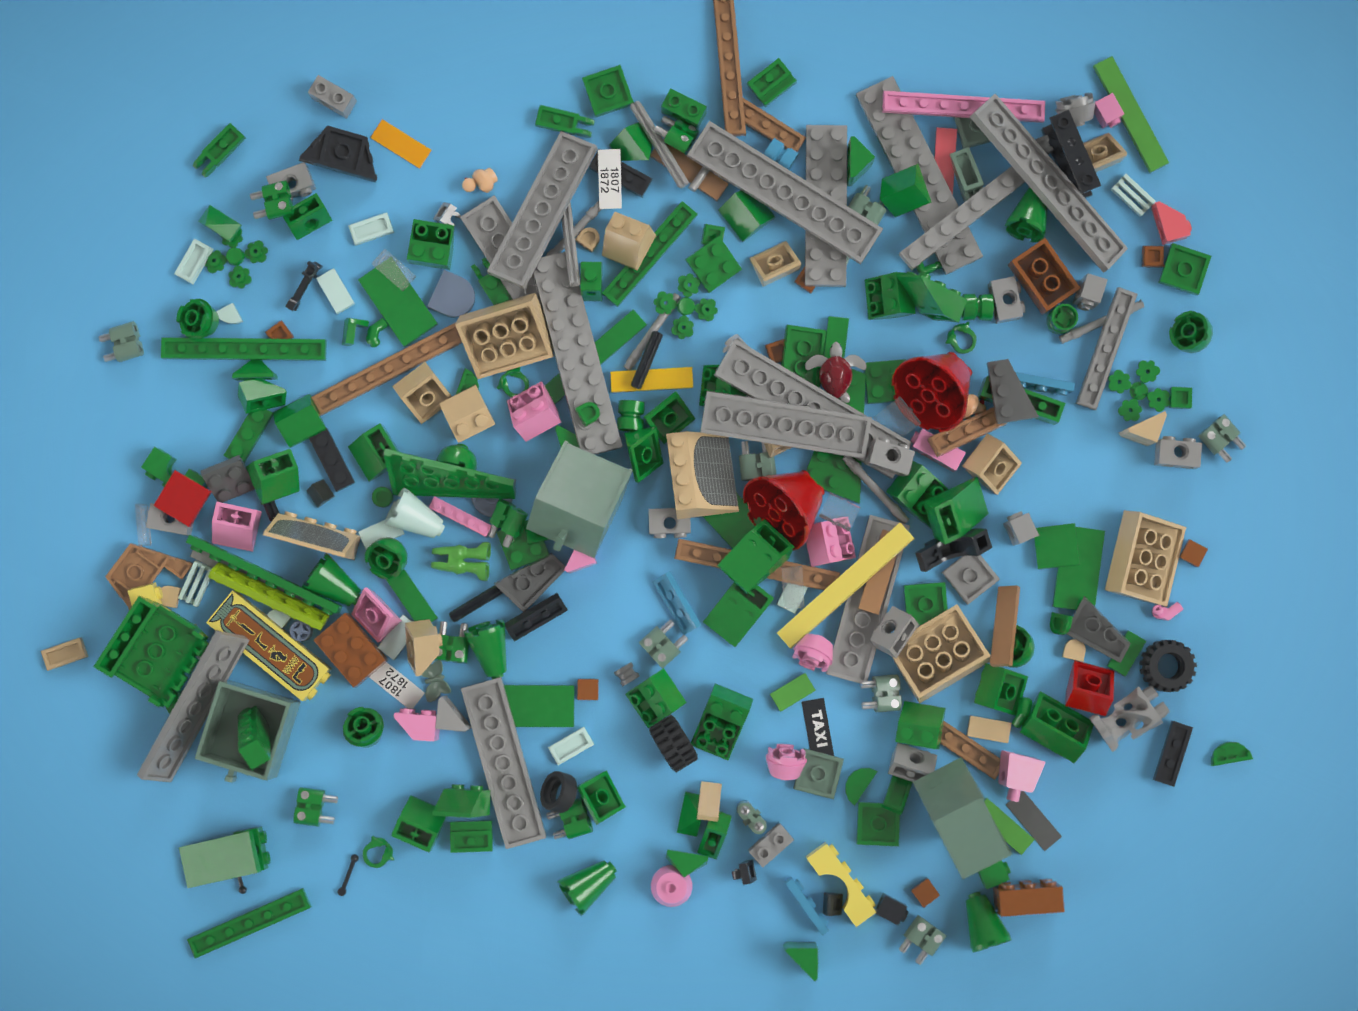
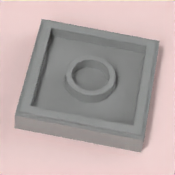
M981 555L962 556L941 572L967 605L1000 580Z

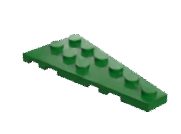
M852 369V382L846 391L850 396V401L846 404L864 414L866 374ZM813 451L806 469L810 477L818 485H821L825 491L860 504L861 479L842 460L845 455ZM854 458L862 466V462Z
M389 449L384 450V459L393 495H398L403 488H406L415 496L515 499L516 497L514 479Z

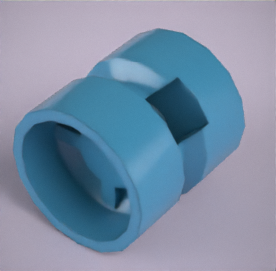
M774 138L764 152V155L790 170L799 153L792 148L784 149V143Z

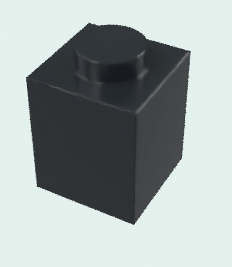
M883 893L875 908V914L899 925L900 921L904 922L908 915L906 910L908 906Z

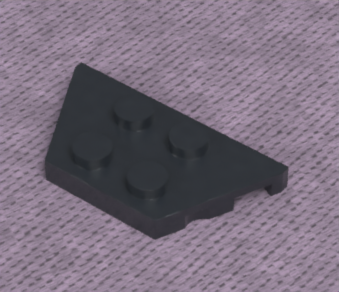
M327 125L299 157V161L368 181H377L372 154L369 150L368 137Z

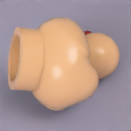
M491 168L485 170L477 169L473 172L472 178H465L462 188L466 192H472L477 186L481 191L489 193L498 179Z
M969 394L967 410L963 419H969L973 414L977 415L986 411L984 400L979 401L976 395Z

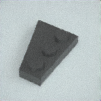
M1009 359L987 362L996 424L1038 418L1039 416Z
M550 553L494 584L518 608L525 612L564 572L566 566Z
M1084 596L1073 616L1071 628L1067 635L1121 663L1131 643Z

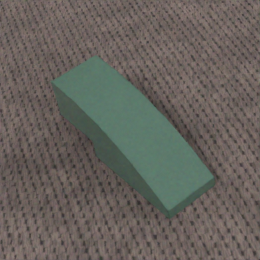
M969 147L950 154L952 167L964 202L983 189L984 185Z

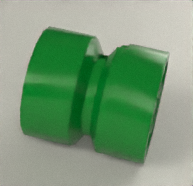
M975 294L962 295V297L968 299L961 316L962 320L974 321L977 316L982 321L992 320L994 311L992 294H982L978 298Z
M1069 304L1058 305L1047 316L1048 329L1055 334L1067 333L1078 321L1076 309Z
M619 400L618 413L621 416L617 418L618 430L632 432L643 429L644 420L641 418V415L644 414L645 402Z

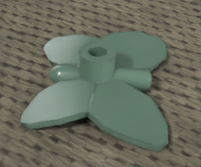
M441 660L430 664L422 673L423 677L428 678L425 679V683H430L426 688L425 694L428 702L435 701L440 697L441 693L447 694L451 692V688L443 680L445 676L441 675L443 671Z

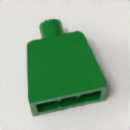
M581 262L580 291L583 301H602V262Z

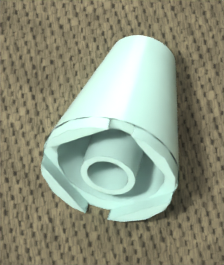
M403 488L398 494L401 499H397L392 504L385 519V525L434 538L436 535L440 536L445 527L443 519L408 489Z

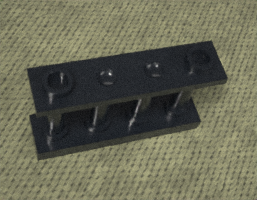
M1067 110L1050 117L1051 125L1043 127L1041 131L1043 136L1048 135L1049 137L1048 143L1054 149L1051 155L1055 164L1086 199L1093 195L1091 190L1100 187L1101 183L1071 113Z

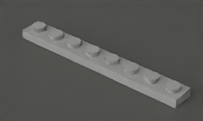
M1011 166L902 250L899 256L913 270L1023 185L1025 181Z

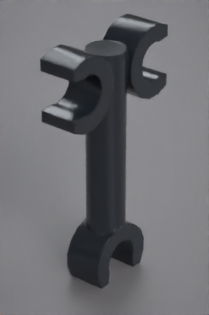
M309 261L307 263V269L302 272L304 277L293 297L287 302L286 308L291 311L298 309L300 300L312 278H317L316 274L319 269H322L323 265L316 261L313 263Z

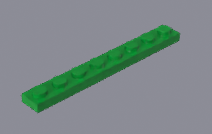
M161 338V358L326 361L327 340Z
M189 535L186 543L191 545L190 549L201 554L202 551L210 554L209 558L217 562L224 560L228 562V567L239 571L241 568L247 571V576L258 580L260 577L266 580V585L274 589L279 586L285 589L283 593L293 598L298 595L303 598L302 602L310 606L317 604L322 607L321 611L329 615H333V612L339 614L343 607L196 536Z

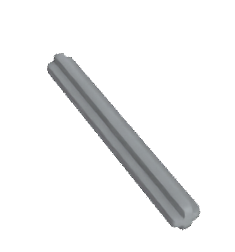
M635 101L630 106L631 110L677 186L681 189L689 184L687 178L666 143L663 142L664 140L661 135L654 132L655 125L641 102Z
M570 201L561 220L569 285L575 287L580 285V275Z

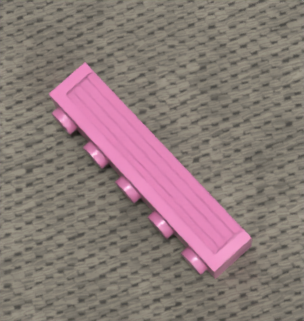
M435 496L429 506L430 509L485 537L488 536L492 525Z

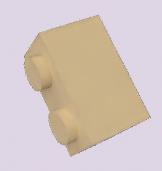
M614 212L605 229L602 256L638 270L656 234L650 225Z
M426 362L392 386L421 424L441 410L440 402L452 397Z
M476 385L439 403L458 443L495 425V421Z
M986 434L962 466L972 477H978L981 484L998 495L1022 462L1004 442Z
M430 619L405 623L407 661L416 677L421 676L440 654L439 646H442L441 634H438L436 626H433Z

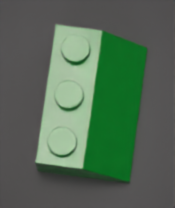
M1040 691L1032 704L1030 714L1021 727L1020 733L1075 763L1087 749L1094 724L1089 718Z

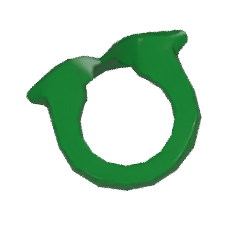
M970 322L956 325L947 334V341L945 343L951 344L957 353H969L976 345V335L969 327ZM958 330L969 334L972 337V345L965 350L959 348L954 331Z
M521 367L514 368L501 376L497 389H502L512 398L518 394L510 392L506 376L510 375L522 379L525 383L523 391L529 388V380L520 371Z
M372 836V841L363 849V859L370 867L381 868L389 860H394L392 846L384 838ZM385 845L386 849L380 863L374 864L370 862L367 858L368 850Z

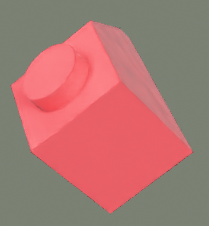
M1160 201L1155 202L1151 206L1162 245L1186 239L1191 235V224L1189 220H1186L1184 214Z

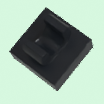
M753 859L740 863L739 869L731 871L733 880L742 878L743 885L751 884L757 880Z

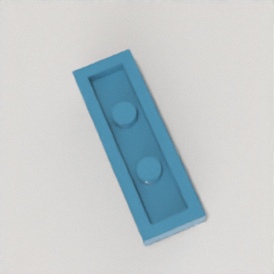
M1015 372L1023 388L1032 386L1035 387L1034 390L1040 392H1047V389L1053 390L1055 394L1067 396V393L1070 394L1074 391L1075 383Z
M670 571L653 581L683 635L701 625Z
M792 877L785 880V884L821 935L828 932L829 930L826 925L829 922L822 913L820 915L817 914L814 909L817 905L810 896L805 897L802 892L805 888L798 879L794 881Z

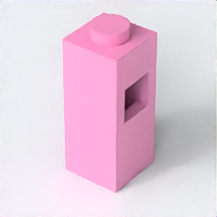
M921 429L920 432L915 431L910 440L913 443L911 446L912 450L952 472L957 470L966 452L956 448L937 457L927 441L934 434L925 429Z

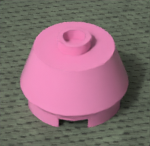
M806 634L794 647L793 659L798 658L800 660L799 665L814 671L816 667L822 668V671L826 672L833 663V645L821 635Z
M777 744L774 749L769 747L765 757L770 775L780 780L799 778L807 762L805 750L793 749L794 745Z
M667 865L660 868L654 874L651 881V892L660 904L667 907H677L685 903L690 897L692 880L690 875L683 877L673 865Z

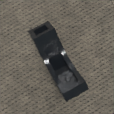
M974 528L964 536L948 544L932 539L924 544L925 547L915 552L921 572H927L955 557L979 556L991 549L992 545L987 529Z

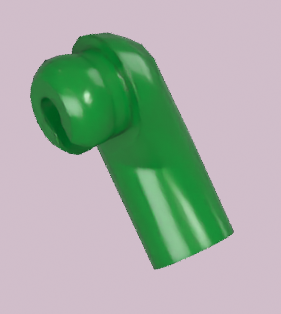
M381 318L368 328L366 342L373 348L380 344L378 339L379 332L388 327L384 318Z
M1023 697L1017 703V714L1012 720V725L1016 728H1021L1031 712L1032 700L1030 698Z

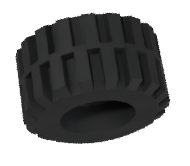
M1175 640L1156 641L1153 645H1149L1146 648V652L1142 653L1143 660L1139 662V665H1142L1140 673L1144 675L1143 680L1148 682L1149 686H1153L1158 691L1178 692L1180 689H1185L1187 684L1192 683L1193 680L1191 678L1196 675L1194 667H1197V663L1193 661L1195 655L1190 653L1191 649L1185 647L1184 643L1176 642ZM1164 654L1173 655L1178 663L1177 672L1171 678H1164L1158 670V662Z
M670 714L649 727L654 742L673 771L677 773L698 760L694 747L674 716Z

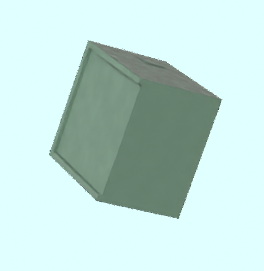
M564 441L535 497L526 529L555 541L553 549L556 551H560L562 545H565L595 558L622 502L633 470L630 468L626 469Z
M232 680L219 681L195 759L229 769L224 781L230 783L236 781L237 772L266 781L276 778L301 701ZM257 706L269 724L271 759L252 770L238 750V715L245 708Z
M962 757L913 781L962 879L1012 855L1010 848L983 801L985 799Z

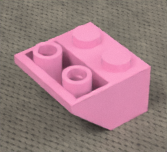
M542 381L507 400L513 427L525 442L561 423L558 410Z
M216 502L212 519V543L253 552L262 511Z
M847 518L813 524L806 541L811 567L856 558Z
M403 708L400 709V712L394 713V718L413 740L433 742L439 740L440 729H435L436 710H421V713H415V709Z

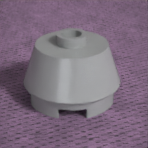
M1085 93L1083 97L1082 95H1072L1061 98L1060 101H1055L1057 107L1055 111L1059 114L1069 110L1076 127L1085 125L1086 121L1093 119L1096 101L1093 100L1092 93Z

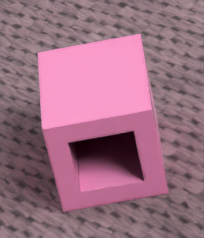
M1113 93L1095 103L1094 114L1102 128L1108 125L1112 128L1121 122L1120 119L1123 117L1124 112Z

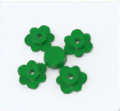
M240 228L231 242L221 237L222 244L230 247L226 256L221 255V252L216 250L211 253L204 266L207 267L210 273H216L217 270L222 271L224 264L228 261L229 264L235 266L233 271L228 274L231 278L229 284L232 287L238 286L240 289H243L245 284L251 283L252 278L249 275L250 271L247 268L243 269L240 264L244 261L245 257L254 264L257 261L260 263L264 262L268 249L264 247V243L260 240L255 241V243H249L248 249L245 252L240 248H236L238 242L243 241L241 236L242 229Z
M691 273L678 278V283L680 284L678 290L683 292L685 296L678 303L673 299V294H667L664 291L659 292L657 298L653 301L658 314H663L664 312L665 314H670L672 309L677 307L679 313L683 315L679 319L673 320L674 326L671 328L672 334L678 335L679 339L693 335L692 327L694 323L689 321L687 315L692 314L694 310L698 313L699 319H705L706 321H712L714 314L718 312V309L715 307L716 302L713 299L706 300L703 298L699 304L695 305L694 301L688 298L692 294L698 293V286L700 285V280L697 277H693Z
M1152 360L1139 362V369L1136 370V374L1140 376L1141 382H1135L1131 385L1129 374H1124L1122 370H1116L1113 375L1108 377L1110 381L1108 387L1111 391H1117V393L1121 394L1124 390L1130 389V395L1134 398L1129 401L1124 400L1122 406L1118 409L1119 415L1123 416L1125 421L1130 419L1132 421L1139 420V413L1142 412V407L1138 406L1137 400H1142L1146 396L1150 401L1148 403L1149 407L1154 408L1157 412H1162L1165 407L1170 405L1168 400L1170 394L1168 391L1156 388L1154 392L1148 393V388L1144 384L1149 382V380L1151 382L1155 381L1156 376L1160 373V368L1155 366Z

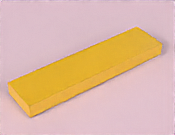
M692 367L649 369L640 390L631 386L636 370L610 372L612 393L693 388Z

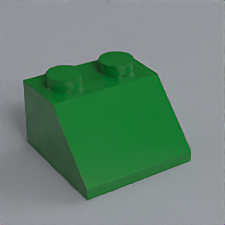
M985 663L974 703L1016 716L1017 703L1023 697L1028 676L1005 668L992 667L990 664Z
M904 701L898 721L895 742L939 749L946 708Z
M452 784V788L443 789L433 810V815L463 818L490 815L491 790H484L481 785H470V789L464 788V784Z

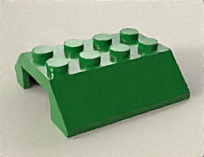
M139 595L93 667L110 678L117 676L150 697L148 701L157 707L165 706L169 708L177 696L174 690L177 692L181 690L188 679L185 673H192L199 662L196 656H202L209 645L207 642L208 636L198 626L164 605Z

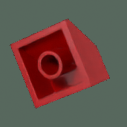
M1074 660L1066 689L1065 706L1106 716L1114 700V670Z

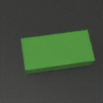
M803 673L770 693V696L781 712L816 690L806 673Z

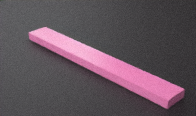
M883 91L882 113L970 118L990 97ZM1000 98L1019 121L1039 123L1045 121V101Z

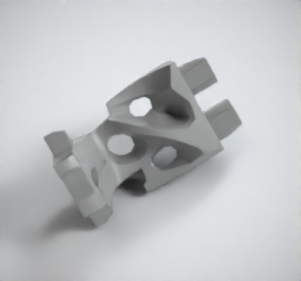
M1153 686L1143 690L1137 687L1125 698L1114 704L1115 711L1109 717L1101 719L1098 715L1089 717L1112 752L1118 748V742L1130 733H1132V739L1140 737L1147 731L1163 723L1162 718L1170 712L1164 702L1155 707L1151 705L1150 701L1159 696ZM1126 704H1132L1133 708L1124 710ZM1123 718L1127 723L1124 726H1118L1116 720ZM1141 722L1144 723L1142 728L1135 729Z

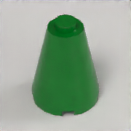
M1030 187L1007 219L1005 226H1007L1006 231L1014 238L1022 241L1024 238L1031 239L1030 242L1036 243L1044 239L1048 208Z
M325 553L324 559L321 558L308 575L307 583L304 582L302 587L346 606L356 605L361 595L359 594L361 589L334 559Z
M496 620V624H490V621L469 627V632L465 630L464 635L486 676L492 679L503 677V673L507 671L504 620Z
M603 860L563 877L557 883L560 884L559 887L569 903L576 905L575 911L582 916L616 878L614 873L617 870L610 861L606 863Z
M979 891L968 895L969 899L966 900V910L972 952H978L1011 941V935L986 894L981 895Z

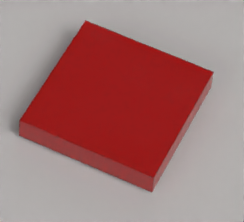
M174 470L153 506L191 527L212 491Z

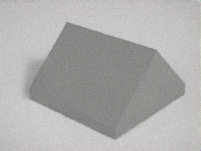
M447 695L438 699L435 729L466 732L472 728Z

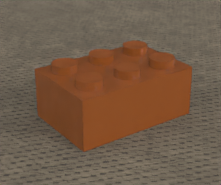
M1046 238L1008 264V267L1042 315L1081 289Z
M344 613L314 639V642L353 688L362 684L388 661V658L377 648V645L349 613Z
M1040 879V883H1033L1031 880H1021L1019 884H1011V882L1006 881L993 887L994 909L1001 917L1065 912L1063 887L1056 883V881H1052V879Z

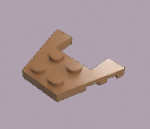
M130 543L105 577L130 610L132 605L128 590L153 583L164 567L180 579H183L192 568L193 563Z

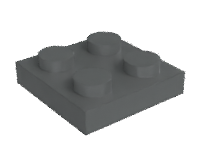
M240 455L201 470V476L210 491H212L217 502L223 503L255 489Z

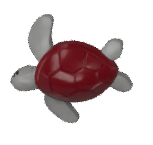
M836 341L830 347V358H826L823 355H815L806 362L805 369L810 370L814 367H821L819 380L823 389L836 398L840 397L841 401L848 403L850 396L846 391L852 382L853 373L851 367L854 366L865 370L866 363L857 355H849L846 358H842V347Z

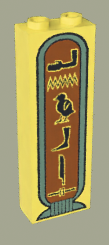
M232 590L206 622L215 631L242 635L248 638L249 642L243 653L301 701L311 700L318 692L316 690L320 683L324 684L331 676L329 672L332 668L302 643L294 640L286 630L277 625L242 594Z

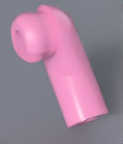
M1178 602L1169 608L1158 604L1153 607L1152 615L1157 619L1169 621L1179 614L1183 607Z

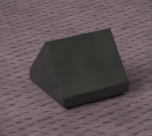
M324 479L312 484L306 490L317 508L335 497Z
M824 892L823 914L826 916L841 915L843 894Z

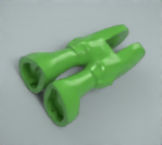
M483 542L475 548H467L462 545L432 548V554L448 555V562H431V568L454 572L457 575L470 572L476 574L479 580L488 581L490 570L488 562H466L464 559L489 560L491 556L490 542Z

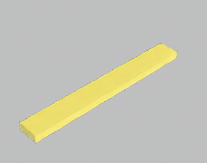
M901 523L896 525L780 629L777 634L792 649L806 634H809L915 538Z

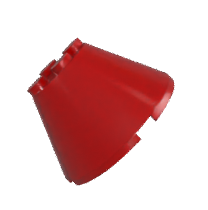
M954 352L907 359L897 367L892 377V385L895 390L894 399L902 413L917 426L926 430L930 428L939 430V432L952 430L965 417L972 370Z
M802 470L800 472L753 478L744 487L743 503L747 502L750 511L747 515L754 526H756L754 518L755 520L758 517L762 520L765 519L794 546V551L806 543L825 492L823 487L818 485L807 471Z

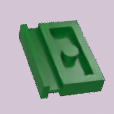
M778 58L747 82V86L766 107L796 84L797 80Z
M492 820L450 822L451 853L493 851Z

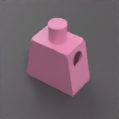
M1001 750L998 782L1005 787H1009L1006 799L1019 802L1021 791L1032 793L1044 768L1045 761Z

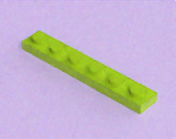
M218 562L209 572L208 577L217 583L234 589V591L247 595L257 602L268 605L276 611H280L293 619L308 624L312 628L321 630L329 620L330 615L322 612L320 609L305 604L301 600L293 598L278 589H274L259 580H255L240 571H236L221 562Z

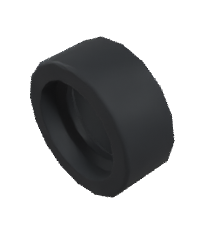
M560 771L550 773L544 780L540 792L542 806L547 810L557 813L568 811L576 799L577 783L575 778L570 774ZM561 785V792L558 799L556 800L557 790Z

